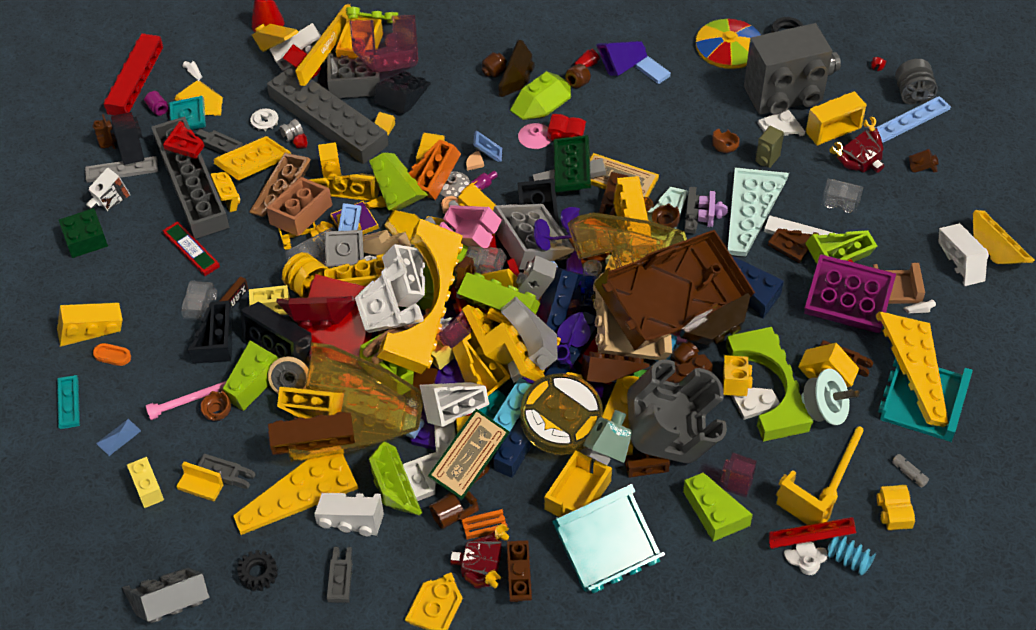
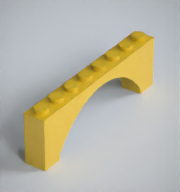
M420 219L415 225L410 243L415 245L430 270L434 288L432 306L423 322L402 332L394 334L388 332L381 341L377 358L422 374L426 368H430L433 361L431 353L434 352L438 342L435 338L440 333L442 327L440 319L444 317L446 312L444 304L448 301L451 293L448 289L453 284L455 275L452 274L459 263L457 256L463 248L461 243L462 235L423 219Z

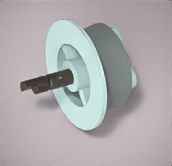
M825 369L819 374L818 378H810L806 382L801 399L813 420L818 422L826 420L832 425H840L847 418L849 398L859 397L860 392L859 390H847L843 378L837 371Z

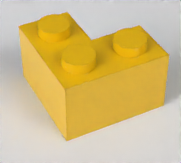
M837 343L806 349L798 366L808 378H818L823 370L833 369L841 375L847 387L853 385L859 371L857 365Z

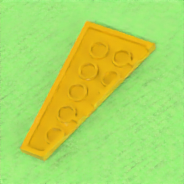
M879 311L875 316L878 321L882 322L885 328L883 333L885 337H889L893 345L891 349L903 375L907 374L910 381L908 385L911 391H915L918 397L917 404L926 423L945 427L949 423L930 323Z
M340 446L326 447L319 450L233 516L242 535L318 505L322 493L346 494L358 489V485Z

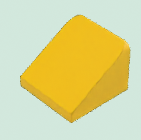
M379 112L375 124L384 129L387 135H389L395 126V117Z

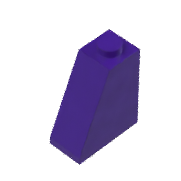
M642 41L598 43L596 45L609 75L619 76L648 57Z

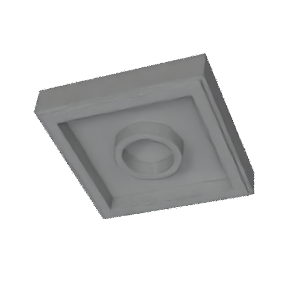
M362 230L325 232L326 267L330 269L344 264L351 266L364 259Z

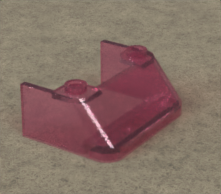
M393 15V33H389L386 36V47L375 49L373 20H351L353 52L373 72L416 66L418 62L415 15Z

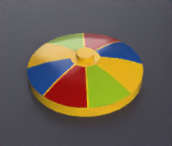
M715 20L704 25L699 30L696 37V49L698 54L711 65L726 69L742 68L747 66L750 38L760 36V33L752 25L740 20Z

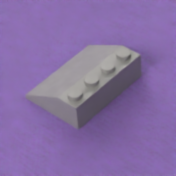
M544 204L494 206L493 212L502 219L495 234L510 257L514 258L518 269L524 270L527 262H531L535 255L548 261H554L574 252V248L568 239L550 240L551 247L546 251L541 250L537 246L534 238V224L537 219H543L547 222L550 229V237L565 236Z

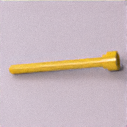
M861 426L856 427L829 487L823 489L819 496L820 501L829 493L835 497L836 502L838 498L836 490L863 433Z

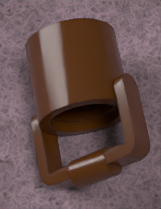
M468 491L464 498L472 506L464 511L457 497L452 493L445 495L444 498L429 506L432 517L441 529L452 525L460 519L463 520L479 510L477 499L471 492Z

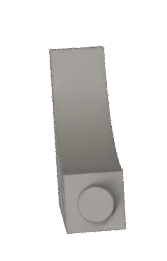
M515 296L501 308V313L512 323L523 339L529 359L543 371L558 359L557 334Z

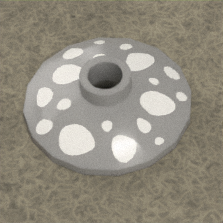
M452 171L440 194L444 197L460 196L461 191L470 184L469 178L461 172Z

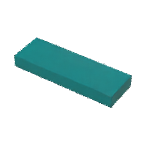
M78 376L57 378L59 429L80 426Z

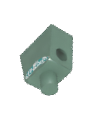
M615 410L611 421L600 417L583 446L624 463L632 435L631 429L622 426L626 414Z

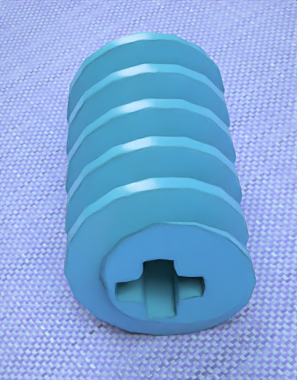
M839 536L833 537L827 548L828 557L832 558L836 555L837 562L844 559L843 565L845 567L851 564V570L855 571L859 568V574H865L871 566L876 553L873 556H869V548L862 552V544L855 548L854 540L847 544V536H844L841 540Z

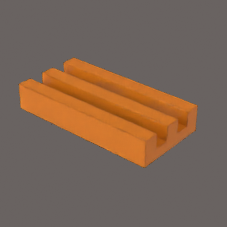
M502 509L467 517L462 520L467 540L495 532L497 526L469 532V530L498 523L507 526Z

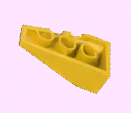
M262 24L255 28L256 32L252 36L261 51H266L299 32L297 29L274 24L264 26Z
M360 173L309 179L329 188L331 197L371 201L378 197L380 191L376 177L373 174Z

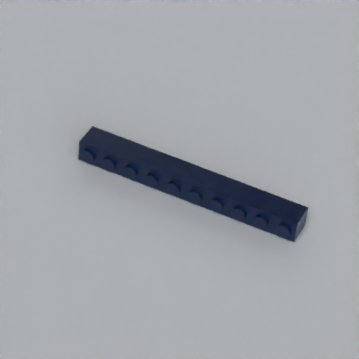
M585 311L583 315L591 331L590 339L586 345L580 348L572 345L569 348L571 354L570 361L576 371L581 365L578 360L597 333V327L595 326L596 316ZM554 361L545 374L546 379L549 378L550 387L534 405L526 406L524 409L534 408L549 418L562 393L553 386L552 377H564L567 372L573 373L567 363L559 364L557 361ZM524 410L494 457V470L511 478L515 475L537 438V435L531 430L525 419Z

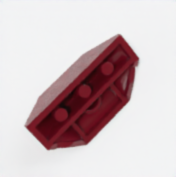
M353 296L277 298L276 301L303 328H312V325L331 327L332 324H339L357 306Z

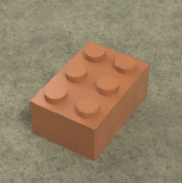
M300 177L266 207L270 225L299 236L332 206L330 189Z

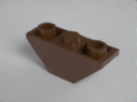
M528 540L507 541L510 602L532 601Z

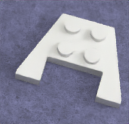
M399 255L393 259L395 262L389 268L385 267L381 271L382 275L375 282L372 280L355 297L365 331L368 333L424 321L420 307L417 304H413L401 312L398 307L391 281L407 273L403 258Z

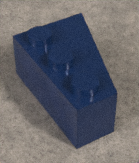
M733 257L755 291V294L749 299L748 306L752 307L764 319L781 295L784 281Z

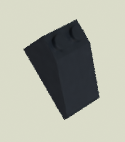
M554 178L517 183L520 205L544 204L559 226Z

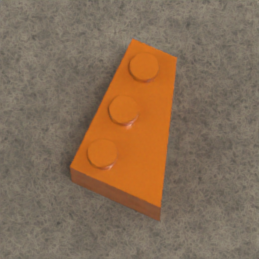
M439 139L423 155L424 158L417 165L414 164L411 167L412 170L409 174L412 178H415L419 187L428 194L427 197L436 200L461 153L454 145Z

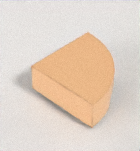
M479 151L474 152L468 157L466 162L467 171L484 167Z

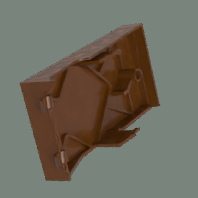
M715 230L651 252L640 260L613 270L607 268L594 282V286L634 350L681 331L683 328L749 293L750 297L755 294V291Z

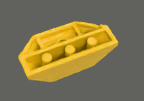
M980 210L973 212L974 238L987 249L988 254L991 256L990 259L994 263L1020 264L1034 262L1035 259L1004 231L988 213Z

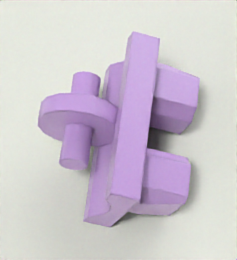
M710 191L709 196H699L698 208H707L708 210L699 209L698 221L708 222L707 226L713 227L714 215L721 219L722 216L727 214L728 208L722 202L715 204V191Z

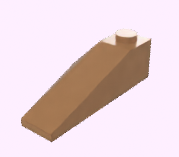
M284 153L249 213L264 217L267 214L266 207L300 177H304L309 168L310 159Z

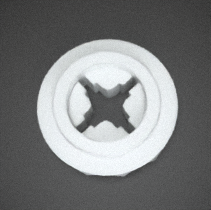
M260 109L251 116L252 126L257 128L258 131L261 129L266 131L267 128L273 129V126L277 125L279 120L278 114L272 109Z

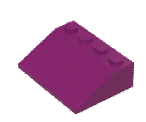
M820 254L804 314L880 333L883 324L877 320L875 315L879 311L886 313L896 273Z

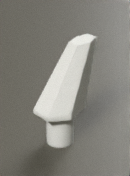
M187 61L183 63V67L188 69L187 71L198 81L202 78L194 61L192 63Z
M934 300L928 302L921 301L905 307L904 310L907 313H928L931 308L936 306Z

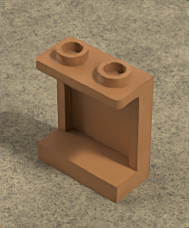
M911 263L910 270H884L896 273L888 304L923 302L925 289L919 263ZM873 264V268L878 269V264Z

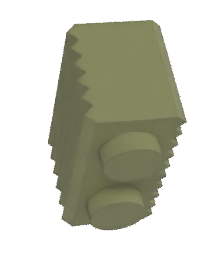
M769 126L758 139L755 161L760 166L768 168L780 157L784 136L783 131L773 126Z

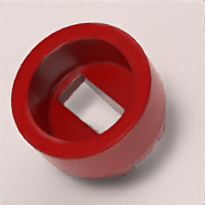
M874 57L871 63L872 69L874 70L875 66L879 65L877 71L883 70L886 61L882 58Z
M299 134L294 137L293 143L297 148H307L305 134Z

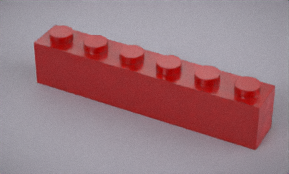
M141 34L140 38L136 41L133 51L130 52L127 62L124 63L114 86L111 87L108 97L104 100V108H106L108 115L115 116L130 112L163 49L161 36Z

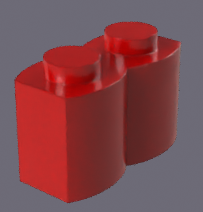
M552 114L547 138L554 141V139L583 136L586 121L575 117L569 118L561 114Z

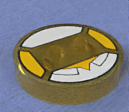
M551 374L540 378L527 389L521 402L520 422L526 437L539 449L552 454H572L575 450L580 451L586 448L583 446L597 420L603 417L602 402L596 390L585 380L570 374Z

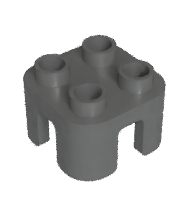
M665 359L659 360L628 389L629 429L632 430L631 442L638 451L682 463H693L726 435L725 421L715 419L707 427L705 423L707 413L723 400V387L719 379L712 372L702 368L694 369L679 383L668 382L666 380L675 373V362Z

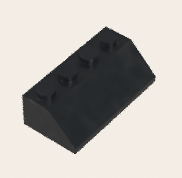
M260 302L241 310L242 342L248 345L249 341H252L276 355L278 359L294 357L302 362L305 361L312 348V336L309 331Z

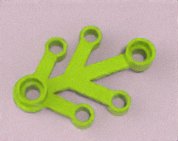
M359 7L346 8V15H348L349 19H358V16L386 20L387 23H397V20H400L397 12H386L384 16L381 11H372V14L360 13Z

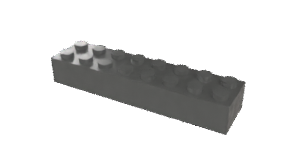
M289 67L267 83L271 99L331 142H336L338 147L362 164H365L389 145L388 135L384 129L314 80L310 79L307 85L300 86L295 67Z
M184 116L152 126L151 128L193 237L197 239L230 227L226 212L201 153L195 159L164 149V142L179 121H182L185 127L191 130Z

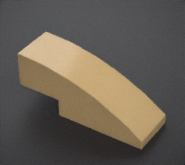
M383 230L363 236V253L373 255L385 254L394 244L410 247L411 243L406 232L390 236L388 230Z

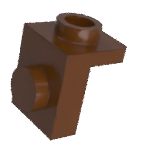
M930 149L909 156L912 172H919L930 167L933 172H938V158L936 154L933 155Z

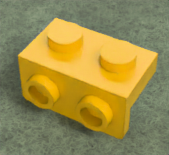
M227 172L212 173L211 179L220 200L225 201L229 212L236 211L238 204H240V197L230 175Z

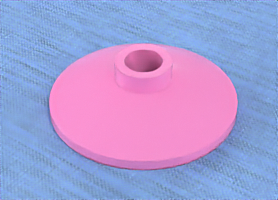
M539 123L528 124L521 128L518 133L520 143L531 149L543 148L552 141L547 138L548 127Z

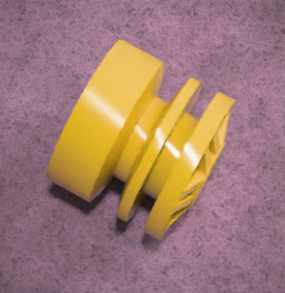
M301 252L295 254L285 264L282 271V280L285 285L299 296L307 298L310 293V283L314 279L315 274L325 276L324 270L329 268L310 254Z

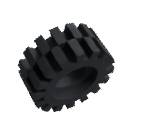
M255 550V554H252V551L248 552L249 557L244 555L242 557L243 561L239 560V567H237L241 584L245 585L248 590L252 588V591H256L257 588L263 591L265 586L268 589L270 583L274 584L275 578L278 576L275 559L272 558L270 553L267 555L266 551H262L261 554L259 550ZM256 565H262L266 568L265 573L261 576L253 577L250 575V570Z

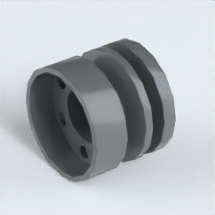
M912 59L904 62L897 68L895 78L901 98L906 104H924L936 96L938 87L928 61Z

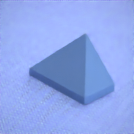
M475 131L474 148L495 161L501 162L502 148L480 132Z
M127 419L96 444L110 456L141 432V430Z

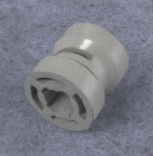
M297 119L290 121L288 125L283 124L279 126L282 136H287V142L292 140L293 137L303 134V129Z

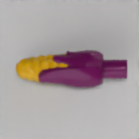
M493 171L488 175L486 173L479 175L461 191V194L473 185L482 191L491 185L492 180L498 177L496 171Z

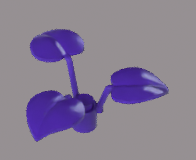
M567 207L562 210L561 223L568 233L565 236L550 237V229L547 222L543 219H537L534 224V238L537 246L541 250L546 251L551 247L550 240L573 238L574 244L580 247L571 253V257L567 259L566 267L569 271L583 274L581 259L577 253L582 249H586L587 244L594 243L596 235L592 228L579 230L578 216L580 208ZM582 277L579 286L586 287Z
M582 312L568 317L560 325L557 336L561 339L560 342L565 345L557 346L558 359L556 361L559 364L567 363L573 373L577 374L578 372L570 361L571 354L569 348L571 345L576 348L586 345L591 336L589 325ZM523 377V378H522L523 380L527 381L528 383L538 384L537 382H535V381H533V380H531V379H529V378H526V377ZM583 379V383L591 389L597 401L600 402L603 397V384Z

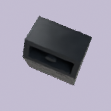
M402 71L377 83L374 103L404 114L411 110L431 83L426 81L425 78L415 77L409 72Z

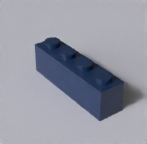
M556 267L554 280L542 294L540 306L536 314L556 334L560 325L565 321L571 298L584 275Z

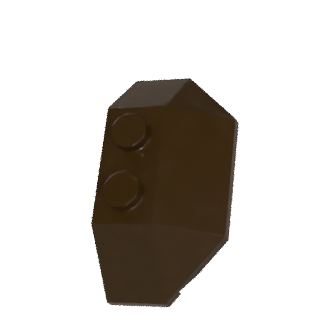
M517 40L499 84V97H504L523 89L525 83L528 84L530 81V72L534 71L535 62H532V53L523 40Z
M749 293L683 328L680 337L710 345L722 342L725 339L724 336L728 334L734 335L738 333L745 321L750 299Z

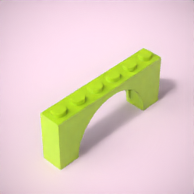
M772 327L729 335L726 340L729 356L748 357V361L762 364L771 369L783 383L785 397L782 402L773 410L758 416L757 427L763 442L809 432L811 424H813V418H811L805 404L802 402L799 384L792 376V367L786 362V353L779 345V336L774 333Z

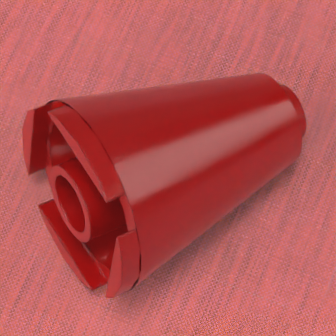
M254 0L252 15L253 31L256 32L255 28L262 24L264 26L274 24L284 27V19L274 0Z

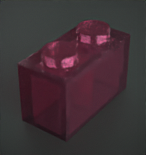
M463 311L446 323L439 332L441 342L451 349L472 331Z
M733 453L731 459H726L723 466L724 472L721 478V482L724 483L723 490L747 498L753 482L757 461Z

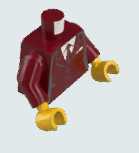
M870 117L871 125L868 124L867 120L863 122V125L869 128V132L865 130L844 147L840 142L834 143L837 150L833 146L830 147V153L837 154L838 160L846 169L860 170L864 173L872 168L878 173L884 168V164L881 162L884 148L878 129L874 127L876 124L874 117Z
M504 524L498 525L495 532L467 542L464 553L452 552L451 564L460 565L462 577L476 589L489 586L497 588L498 586L496 580L501 579L498 575L502 553V542L500 539L504 541L509 539V535L506 533L509 528Z

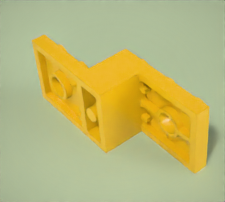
M467 305L462 309L486 357L505 366L514 360L522 376L537 383L546 380L545 370L542 371L529 359L525 343L514 326H509L502 322L494 328L492 324L494 321L487 318V313L482 312L479 308Z

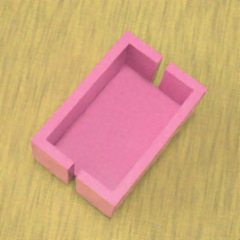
M450 205L443 218L456 231L455 233L463 236L461 243L469 246L470 250L476 251L487 250L493 238L491 235L495 234L502 221L489 207ZM441 222L440 227L453 231L444 222Z

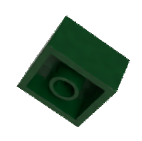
M94 208L59 219L72 258L108 247Z

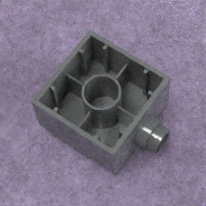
M816 23L751 37L744 88L759 115L770 112L777 115L785 112L788 108L800 105L812 107L823 100L827 77L840 70V57L837 52L832 51Z

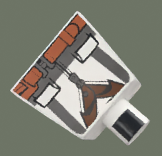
M106 168L89 187V192L93 198L86 205L89 209L94 208L95 210L102 206L108 211L130 196V193L120 177L111 169Z

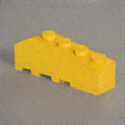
M639 176L617 178L613 204L629 259L643 258L655 248V240L651 236V228L648 222Z

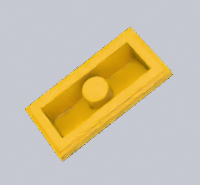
M510 269L481 274L486 280L495 279L501 282L502 286L508 287V285L516 288L518 287V283H516L517 276Z

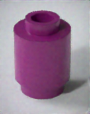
M152 91L145 96L144 102L154 114L161 116L168 111V104L159 92Z

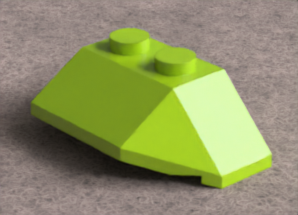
M546 71L521 90L510 111L522 120L547 116L571 98V86L559 75Z
M385 441L382 442L369 458L371 471L374 476V484L379 489L382 503L399 511L421 515L422 511L396 447Z

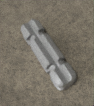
M901 454L893 458L892 463L897 468L900 467V470L912 481L916 480L915 483L919 487H924L928 483L929 478L923 473L920 474L921 471L909 461H905Z

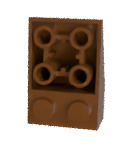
M589 351V355L583 354L581 374L582 378L586 381L609 383L648 368L649 364L639 357L628 356V360H625L624 356L609 354L608 357H604L605 354Z

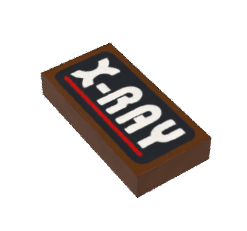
M240 276L220 301H230L231 308H233L248 290L246 279Z

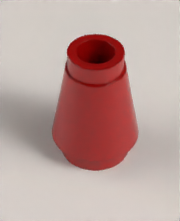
M594 49L587 50L574 63V66L576 64H583L587 68L593 66L600 60L599 55Z

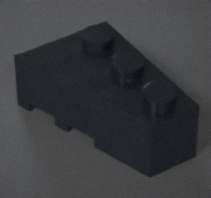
M132 112L111 116L123 164L127 165L144 161L139 138H142V133L137 116L133 117Z
M230 301L210 302L202 319V325L195 334L196 338L188 349L192 364L231 361L233 312Z

